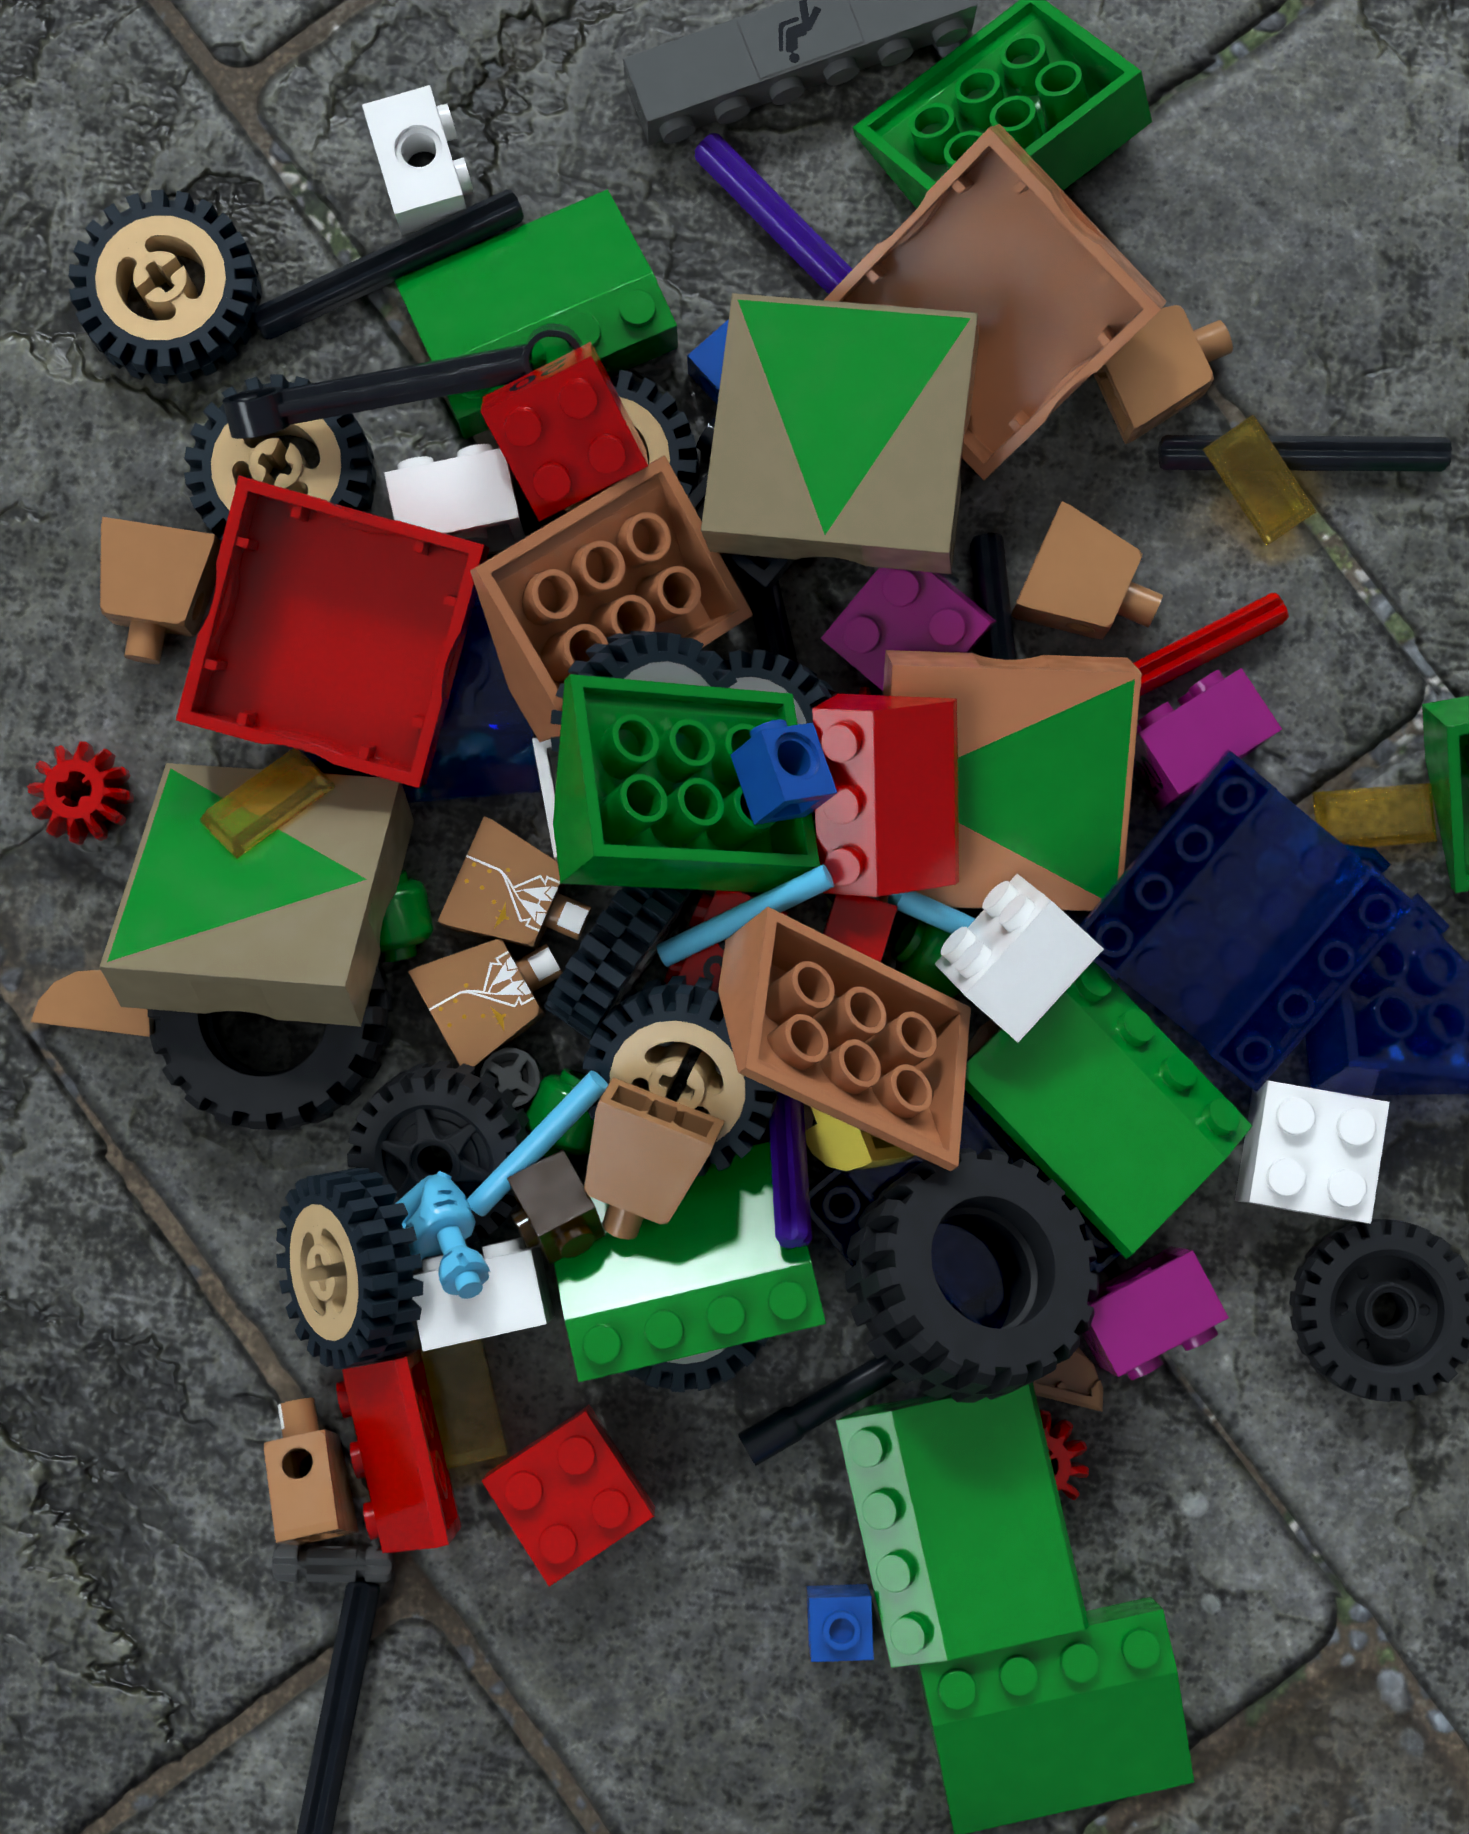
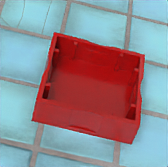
M238 476L216 561V587L209 614L197 635L176 721L258 744L284 745L313 753L334 765L420 788L426 785L477 597V591L470 570L487 560L490 548L480 543L402 521L387 519L334 504L321 498Z

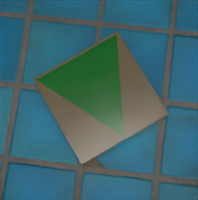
M732 293L701 532L709 551L793 560L807 557H834L869 567L951 574L961 497L960 465L964 434L970 422L979 346L978 313Z
M166 763L100 963V969L120 1006L201 1014L243 1011L264 1015L275 1020L361 1027L381 952L380 932L386 909L396 893L414 825V819L402 783L381 777Z

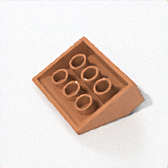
M665 455L649 463L648 467L617 482L470 570L508 689L539 742L551 739L550 737L560 736L561 725L550 724L552 710L562 711L563 699L556 697V693L560 683L564 684L565 679L570 675L568 670L575 661L588 662L590 660L585 651L595 643L609 644L607 637L618 633L631 634L630 631H651L681 634L682 638H693L703 643L704 647L753 616L721 555L717 552L709 551L701 532L702 521Z
M770 907L765 908L726 939L718 993L739 1074L946 1170L952 1171L959 1166L971 1007Z

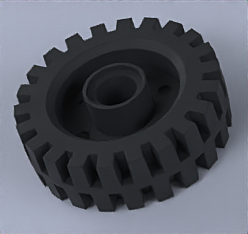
M438 1061L432 1067H429L427 1062L415 1065L407 1072L404 1070L390 1079L375 1092L361 1109L355 1119L357 1123L352 1128L348 1143L353 1144V1147L347 1153L348 1167L368 1168L370 1173L377 1172L382 1175L383 1185L391 1184L397 1192L393 1204L399 1201L422 1179L429 1175H435L438 1171L452 1176L451 1180L468 1198L531 1133V1131L525 1130L529 1118L524 1108L515 1111L512 1104L516 1097L508 1088L502 1093L494 1088L498 1079L486 1073L483 1077L479 1078L474 1075L476 1067L464 1063L457 1069L452 1068V1061ZM431 1145L444 1148L450 1154L453 1164L439 1161L434 1156ZM512 1190L485 1216H480L471 1209L476 1223L472 1235L466 1239L468 1245L480 1241L487 1233L490 1235L514 1211L518 1204Z
M1372 1219L1371 1224L1353 1222L1343 1225V1228L1331 1231L1321 1238L1322 1242L1318 1246L1312 1247L1305 1255L1307 1260L1304 1266L1298 1267L1293 1279L1297 1281L1295 1291H1290L1289 1305L1293 1306L1294 1316H1290L1292 1330L1297 1332L1299 1340L1296 1342L1301 1352L1311 1361L1309 1364L1329 1382L1355 1396L1375 1401L1404 1402L1415 1400V1396H1427L1439 1390L1437 1385L1440 1383H1449L1458 1374L1455 1368L1459 1363L1466 1364L1469 1359V1275H1467L1464 1269L1468 1265L1461 1255L1454 1253L1450 1249L1451 1245L1442 1237L1430 1233V1230L1408 1222L1391 1219ZM1388 1293L1395 1301V1316L1388 1324L1379 1326L1373 1318L1372 1306L1377 1297Z

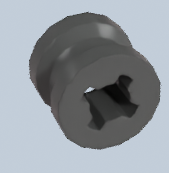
M503 1048L492 1053L484 1061L480 1071V1078L488 1073L498 1079L494 1088L500 1093L508 1088L516 1097L512 1104L514 1109L530 1105L536 1095L540 1082L543 1080V1072L539 1063L530 1054L517 1048Z

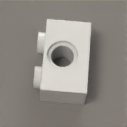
M430 85L363 104L364 114L401 234L405 235L419 231L466 209L464 195L474 193L464 157L452 160L447 141L458 139L447 103L436 106ZM418 152H430L435 155L433 161L424 167H413L408 164L409 159Z

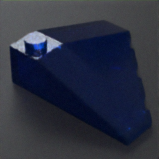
M1322 841L1316 848L1305 1025L1311 1088L1363 1096L1469 1094V959L1467 961L1463 959L1441 935L1450 926L1419 893H1416L1407 900L1385 878L1382 873L1391 864L1375 848Z

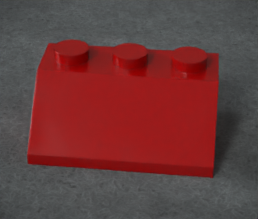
M836 694L812 708L813 723L837 790V794L815 809L816 842L820 865L824 864L827 867L834 882V887L823 893L880 897L956 885L959 882L957 698Z
M421 1348L395 1354L396 1357L342 1369L344 1381L336 1383L337 1398L342 1416L344 1418H353L358 1440L350 1442V1456L354 1473L357 1479L366 1477L371 1501L363 1504L366 1529L371 1540L380 1539L382 1553L446 1546L451 1543L462 1527Z

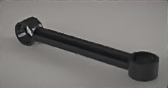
M551 323L534 330L526 343L286 389L281 387L257 388L228 396L222 402L231 437L235 439L253 438L281 431L292 424L507 385L536 370L531 362L532 350L534 345L542 338L548 336L562 338L572 346L573 350L583 346L578 335L569 327Z

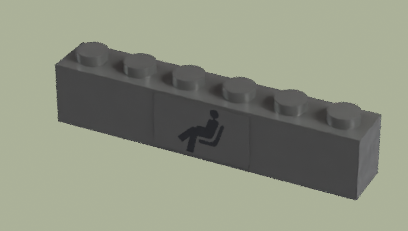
M785 0L623 58L625 84L648 144L651 145L662 140L666 144L677 143L690 137L696 128L716 121L719 124H730L744 118L750 112V109L772 102L775 105H783L799 98L808 88L825 82L830 86L843 84L853 79L859 73V70L879 63L882 66L899 64L908 59L915 50L935 44L937 47L955 44L972 30L978 4L976 0Z

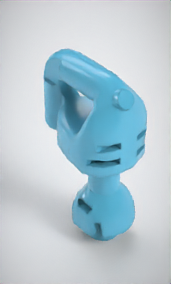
M438 1171L437 1174L429 1175L422 1179L395 1204L404 1203L408 1212V1216L402 1222L403 1228L414 1227L417 1240L408 1244L410 1254H420L421 1260L426 1257L443 1255L438 1269L439 1281L443 1290L448 1294L459 1295V1297L464 1299L472 1298L482 1291V1284L489 1279L488 1272H490V1269L483 1256L466 1245L465 1240L472 1235L476 1221L471 1213V1208L465 1194L451 1180L452 1176Z

